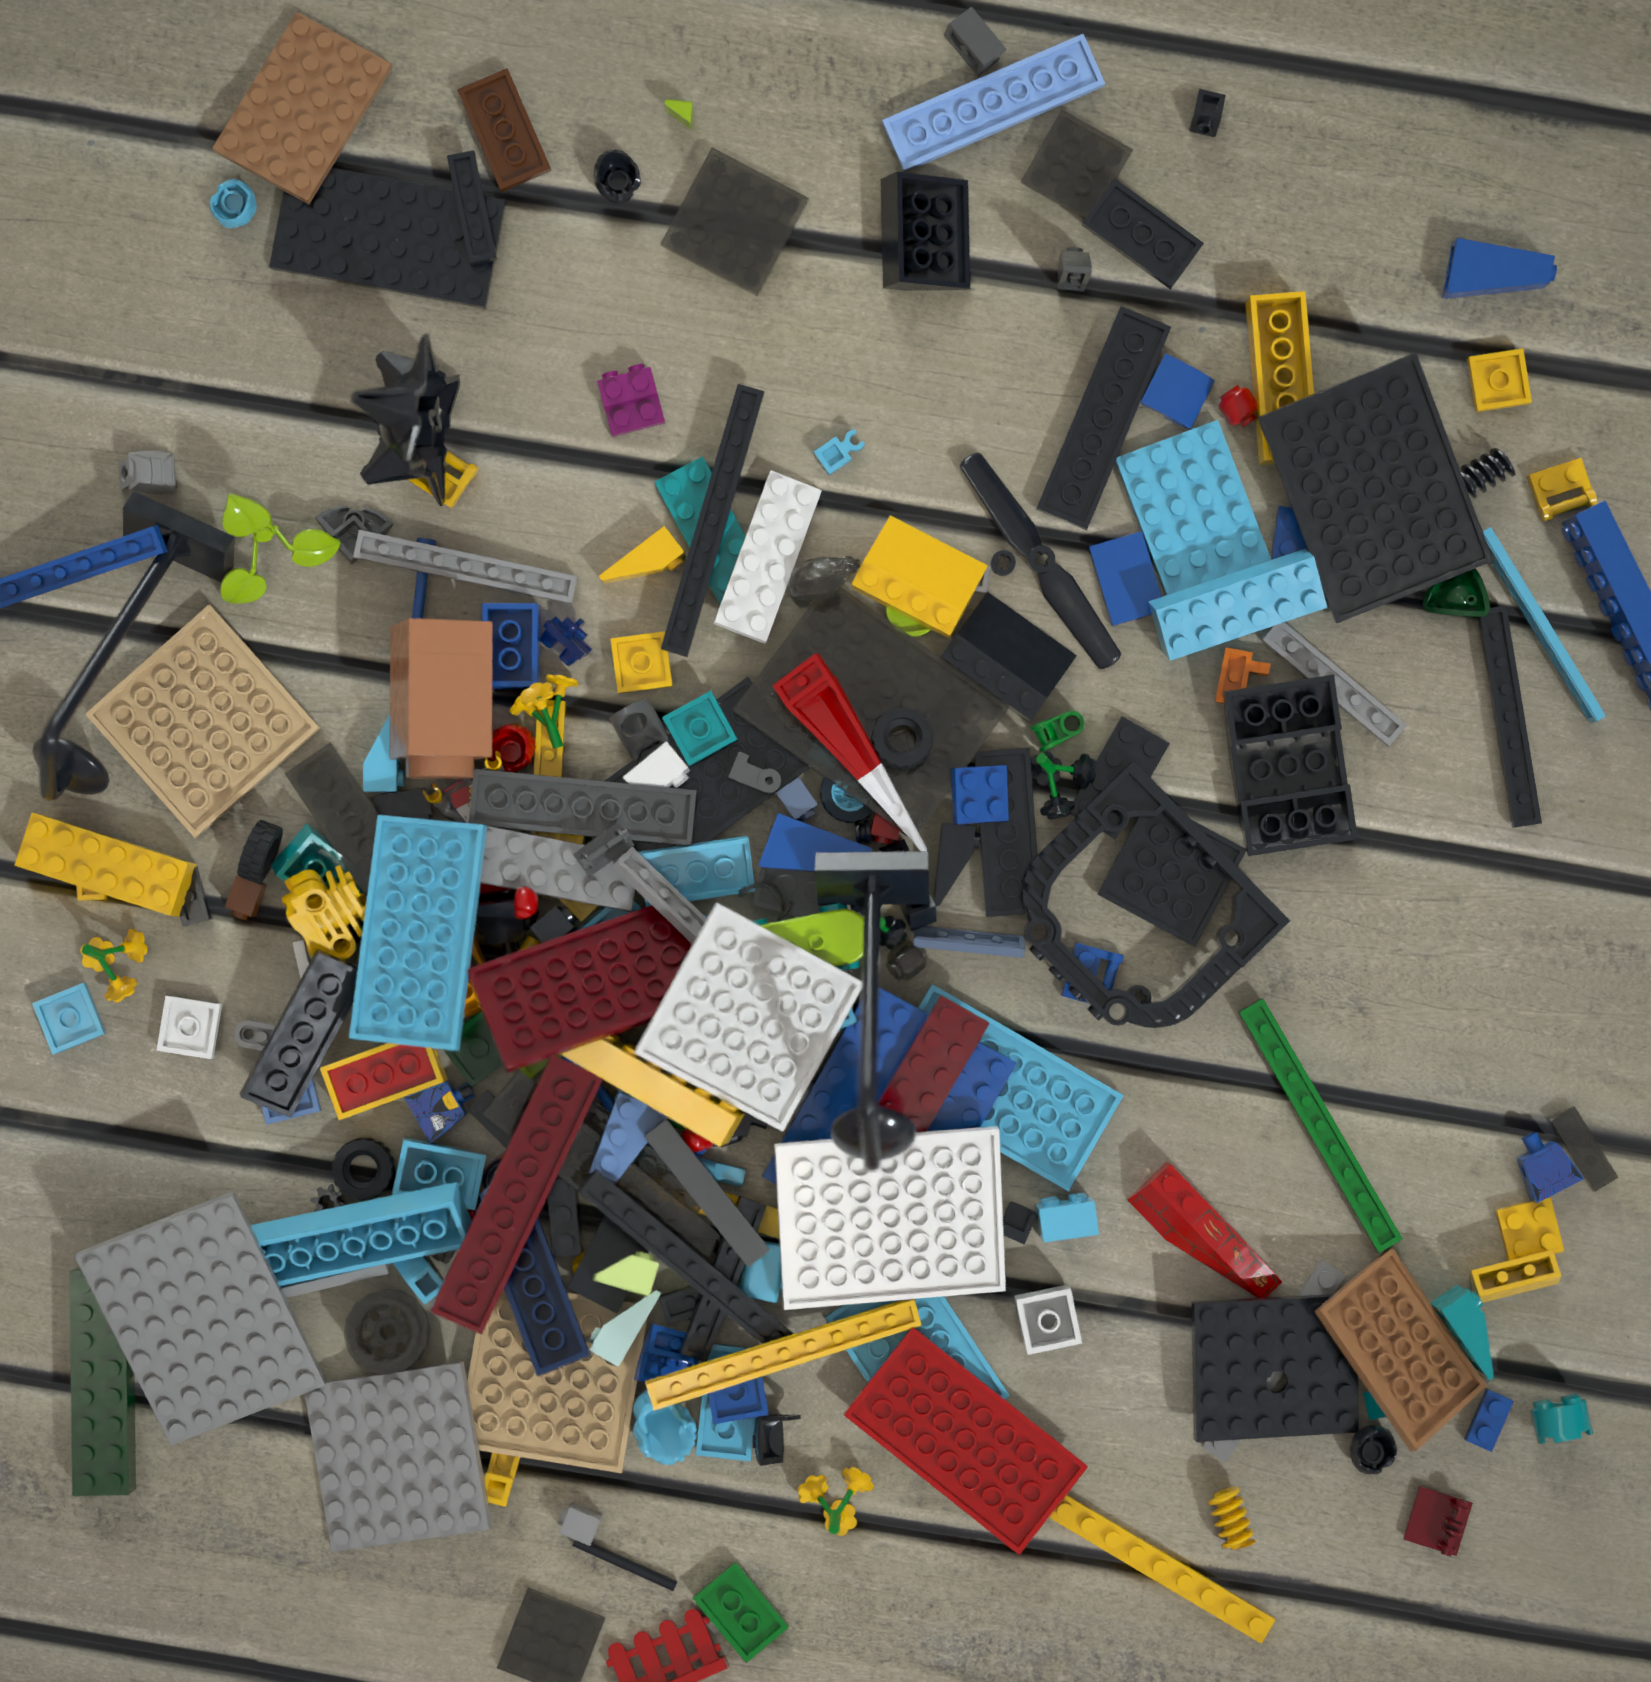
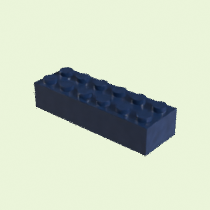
M538 1216L504 1290L535 1373L540 1377L592 1355Z

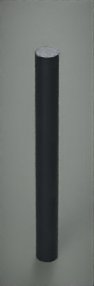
M574 1540L572 1544L577 1549L668 1590L674 1591L678 1582L594 1543H591L589 1546Z

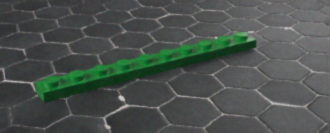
M1261 998L1238 1011L1376 1251L1380 1253L1401 1241L1403 1238L1265 1000Z

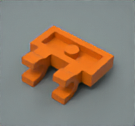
M1226 647L1215 702L1224 704V691L1246 688L1249 673L1267 677L1271 664L1252 661L1253 652Z

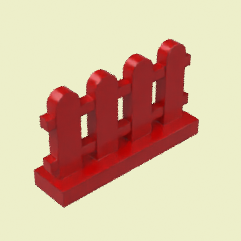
M690 1609L686 1612L684 1618L687 1625L677 1629L676 1624L672 1620L663 1621L659 1626L661 1636L654 1640L651 1639L650 1634L646 1631L638 1632L633 1640L636 1648L626 1651L622 1643H613L608 1649L610 1659L605 1661L607 1667H614L619 1682H698L729 1668L730 1665L726 1656L719 1658L717 1651L721 1650V1646L719 1643L714 1645L706 1624L710 1623V1619L707 1616L702 1617L698 1609ZM690 1632L698 1651L688 1656L681 1639V1635ZM663 1643L672 1664L665 1667L662 1666L655 1649L656 1646ZM636 1655H639L647 1674L640 1678H637L629 1659ZM701 1659L703 1666L694 1669L692 1662ZM675 1670L678 1677L668 1681L666 1674Z

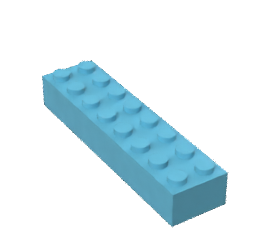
M454 1182L251 1225L279 1285L282 1286L459 1249L472 1220L458 1183Z

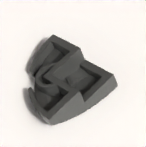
M348 505L338 506L315 516V519L326 533L340 540L339 551L351 565L358 560L353 555L359 530L386 535L393 527V523L388 518L367 507H363V511L349 510Z

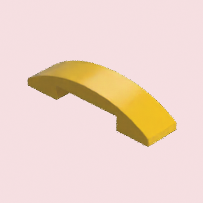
M492 1453L484 1478L488 1503L507 1506L520 1457Z

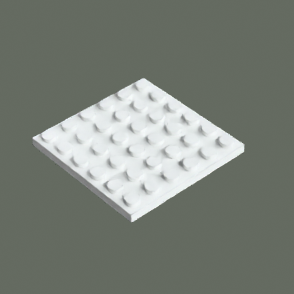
M716 902L634 1052L752 1116L784 1131L862 989V981Z

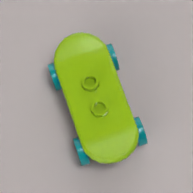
M837 903L819 907L820 913L768 923L767 918L752 921L842 971L860 967L859 959L863 953V916L853 910H849L847 905Z

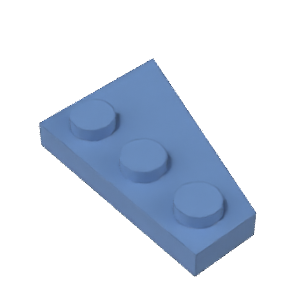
M617 1093L589 1173L597 1169L610 1181L617 1182L648 1142L644 1135L667 1118V1116L640 1100Z

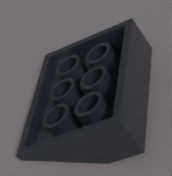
M895 172L882 178L883 289L903 291L969 290L968 180L905 172Z
M987 592L945 649L940 660L1029 723L1077 655Z

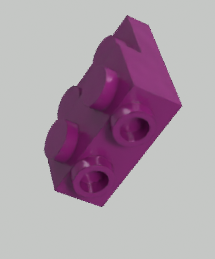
M636 364L628 368V373L618 375V371H610L602 374L601 380H597L612 437L665 424L651 367L645 368L644 364Z

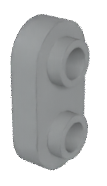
M254 1020L242 1021L235 1028V1041L241 1047L262 1051L276 1025ZM249 1028L254 1031L252 1039L246 1037V1030Z

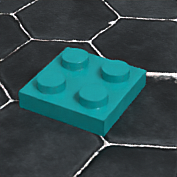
M711 691L662 717L689 766L738 740Z

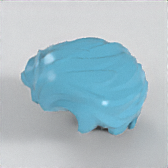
M229 179L220 183L217 186V193L210 198L211 213L225 228L244 226L249 223L256 213L257 203L253 191L245 182L238 179Z

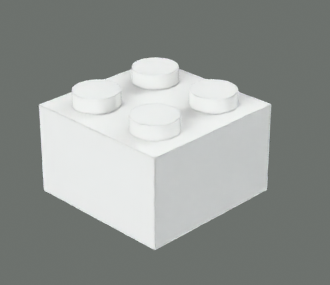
M1068 1284L1014 1296L1027 1355L1082 1344L1072 1292Z

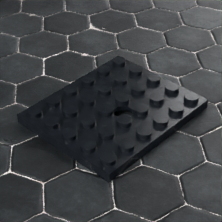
M1334 1294L1192 1301L1194 1440L1196 1442L1342 1434L1359 1431L1358 1374L1315 1313ZM1273 1372H1283L1286 1376L1285 1387L1278 1392L1270 1391L1266 1384L1267 1378L1271 1377Z

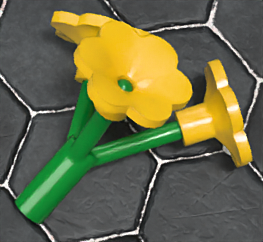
M547 674L545 677L547 682L543 684L539 682L534 683L529 689L522 691L509 712L514 716H518L522 711H525L529 716L533 715L546 727L552 747L555 749L564 746L556 725L561 698L565 696L567 687L577 688L579 683H577L576 679L567 678L563 675ZM552 684L555 685V690H554V692H553V690H552V689H553ZM555 695L552 717L550 718L546 708V700Z
M134 928L128 930L124 943H121L120 946L113 947L111 942L102 941L101 938L94 937L90 940L89 944L82 945L80 949L83 955V966L86 968L92 967L96 972L105 970L109 976L110 985L107 987L108 991L104 995L107 1001L112 1000L114 1003H118L135 992L134 987L138 983L135 978H129L128 976L120 978L109 967L115 960L113 953L117 952L127 953L130 960L134 959L136 963L143 962L144 955L148 951L147 945L144 943L143 933L137 932Z
M856 1467L844 1468L842 1470V1475L845 1478L844 1481L848 1485L846 1488L847 1493L843 1500L834 1501L832 1507L824 1500V1493L828 1490L825 1475L817 1477L811 1475L797 1489L798 1499L801 1503L809 1501L821 1504L824 1508L823 1515L826 1519L825 1528L831 1534L844 1536L848 1533L849 1529L856 1527L857 1519L854 1517L856 1509L853 1505L847 1503L857 1491L864 1493L865 1491H872L874 1488L871 1477Z

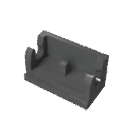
M973 7L951 21L944 33L947 40L978 77L999 61V56L1006 51L1005 46Z

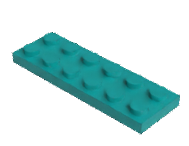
M703 456L654 482L689 548L712 474ZM732 510L729 514L709 583L719 604H721L745 539V534Z

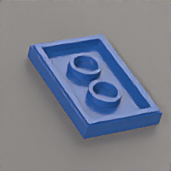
M1142 531L1090 546L1089 552L1111 625L1116 626L1152 615L1148 601L1162 596Z

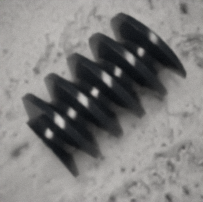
M1498 448L1491 449L1489 454H1482L1480 460L1473 459L1470 465L1464 464L1461 466L1460 471L1467 491L1473 498L1477 497L1476 488L1483 493L1487 491L1485 483L1494 488L1496 486V477L1501 482L1506 481L1505 472L1511 477L1516 475L1508 456Z

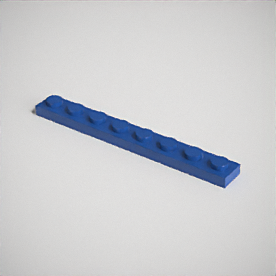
M156 525L0 578V608L168 552L159 526Z

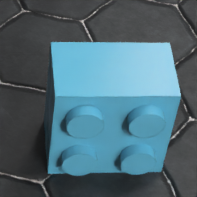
M1084 1192L1068 1194V1199L1059 1200L1057 1196L1041 1198V1203L1035 1204L1039 1237L1044 1243L1099 1235L1095 1201L1090 1196L1085 1195Z

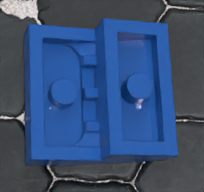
M1165 353L1141 400V405L1166 416L1167 420L1191 430L1215 380Z
M651 1324L639 1356L634 1380L645 1383L647 1380L697 1365L699 1360L679 1352L686 1332Z

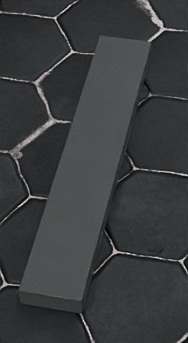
M666 1118L644 1135L645 1139L748 1268L770 1251L767 1244Z

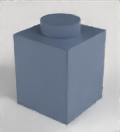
M799 777L776 792L793 819L797 820L800 818L804 822L816 813L814 808L818 804Z

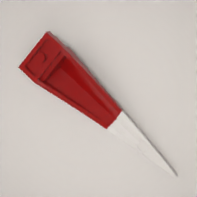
M815 653L772 685L788 710L858 780L921 852H927L925 844L837 677L832 674L820 654Z

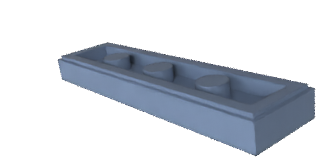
M923 926L914 930L913 947L1024 958L1025 937Z

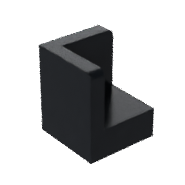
M1010 1201L1003 1216V1236L1025 1245L1037 1217V1212Z

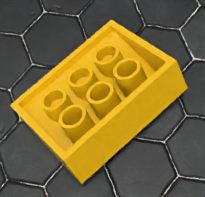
M890 515L865 557L851 586L853 590L950 639L988 565Z

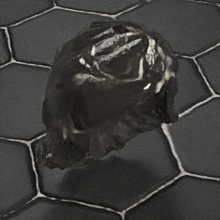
M821 556L799 563L790 574L788 588L791 599L800 609L809 607L810 603L816 599H831L836 594L838 588L847 581L848 577L857 572V569L861 567L860 560L858 558L854 559L851 556L842 558Z

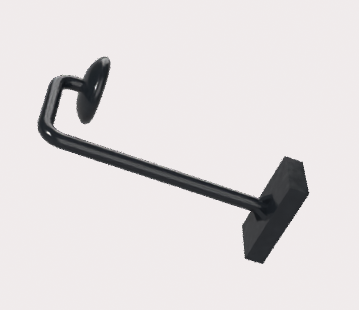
M136 491L132 492L123 506V536L158 525L168 552L155 557L49 719L41 737L34 743L32 753L39 769V787L43 799L47 801L56 800L65 790L79 794L95 795L102 793L108 788L110 779L108 771L102 762L84 747L61 738L62 732L173 561L222 583L224 576L233 569L235 536Z
M928 852L816 853L815 855L818 905H833L837 903L842 905H864L859 1107L848 1110L836 1118L831 1126L830 1134L832 1141L841 1151L855 1158L863 1159L865 1169L871 1172L880 1168L881 1160L893 1158L908 1150L916 1137L915 1126L907 1116L897 1110L877 1106L881 905L930 904Z

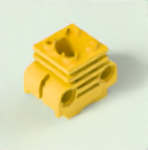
M340 865L335 867L340 880L339 883L330 870L325 874L330 885L329 889L321 876L314 870H304L286 879L284 883L290 893L281 897L284 906L287 907L286 916L293 928L305 939L307 950L311 957H313L317 949L342 960L351 957L356 950V943L349 925L353 926L359 937L362 936L363 930L359 919H362L364 922L367 902L363 893L360 894L355 884L357 883L351 872L345 873Z

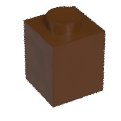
M236 876L225 908L232 910L231 915L240 919L247 920L248 916L256 917L267 885L257 884Z

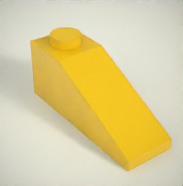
M663 526L600 574L599 578L605 584L662 573L667 569L672 572L684 563L682 558L686 555L670 532Z

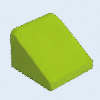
M665 100L666 112L689 129H692L693 103L691 101Z

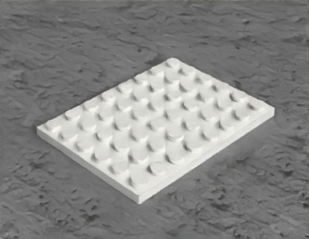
M997 1126L917 1132L915 1141L908 1150L893 1158L881 1160L880 1168L873 1172L865 1169L863 1159L844 1153L834 1144L832 1139L774 1144L784 1310L1006 1291L1000 1139Z

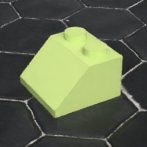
M638 1251L635 1256H627L595 1273L592 1280L643 1296H649L659 1263L653 1262V1255Z

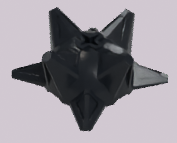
M426 333L422 335L419 341L418 353L415 359L384 350L380 352L375 360L378 369L381 370L385 387L354 391L351 401L378 422L377 433L380 436V442L369 463L366 466L364 465L360 472L365 483L371 485L425 477L438 505L443 506L445 502L447 448L444 446L445 432L451 426V415L460 388V376L457 374L447 377L446 373L439 370V365H436L429 334Z

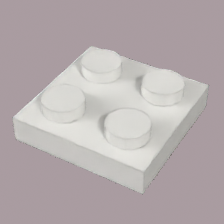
M165 996L156 1051L214 1059L222 1004Z

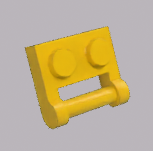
M447 450L446 463L463 473L458 480L445 472L444 504L452 509L470 481L477 474L479 467L473 463L469 465ZM425 477L408 480L433 496Z
M1582 458L1527 476L1539 514L1544 522L1552 520L1555 515L1585 505L1591 507L1597 504V496L1591 487ZM1577 488L1581 490L1582 495L1553 505H1549L1547 502V498Z

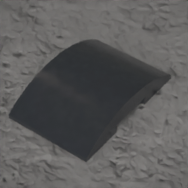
M1334 674L1224 691V714L1229 761L1247 855L1254 856L1358 839L1351 787L1347 781L1340 733L1342 726Z

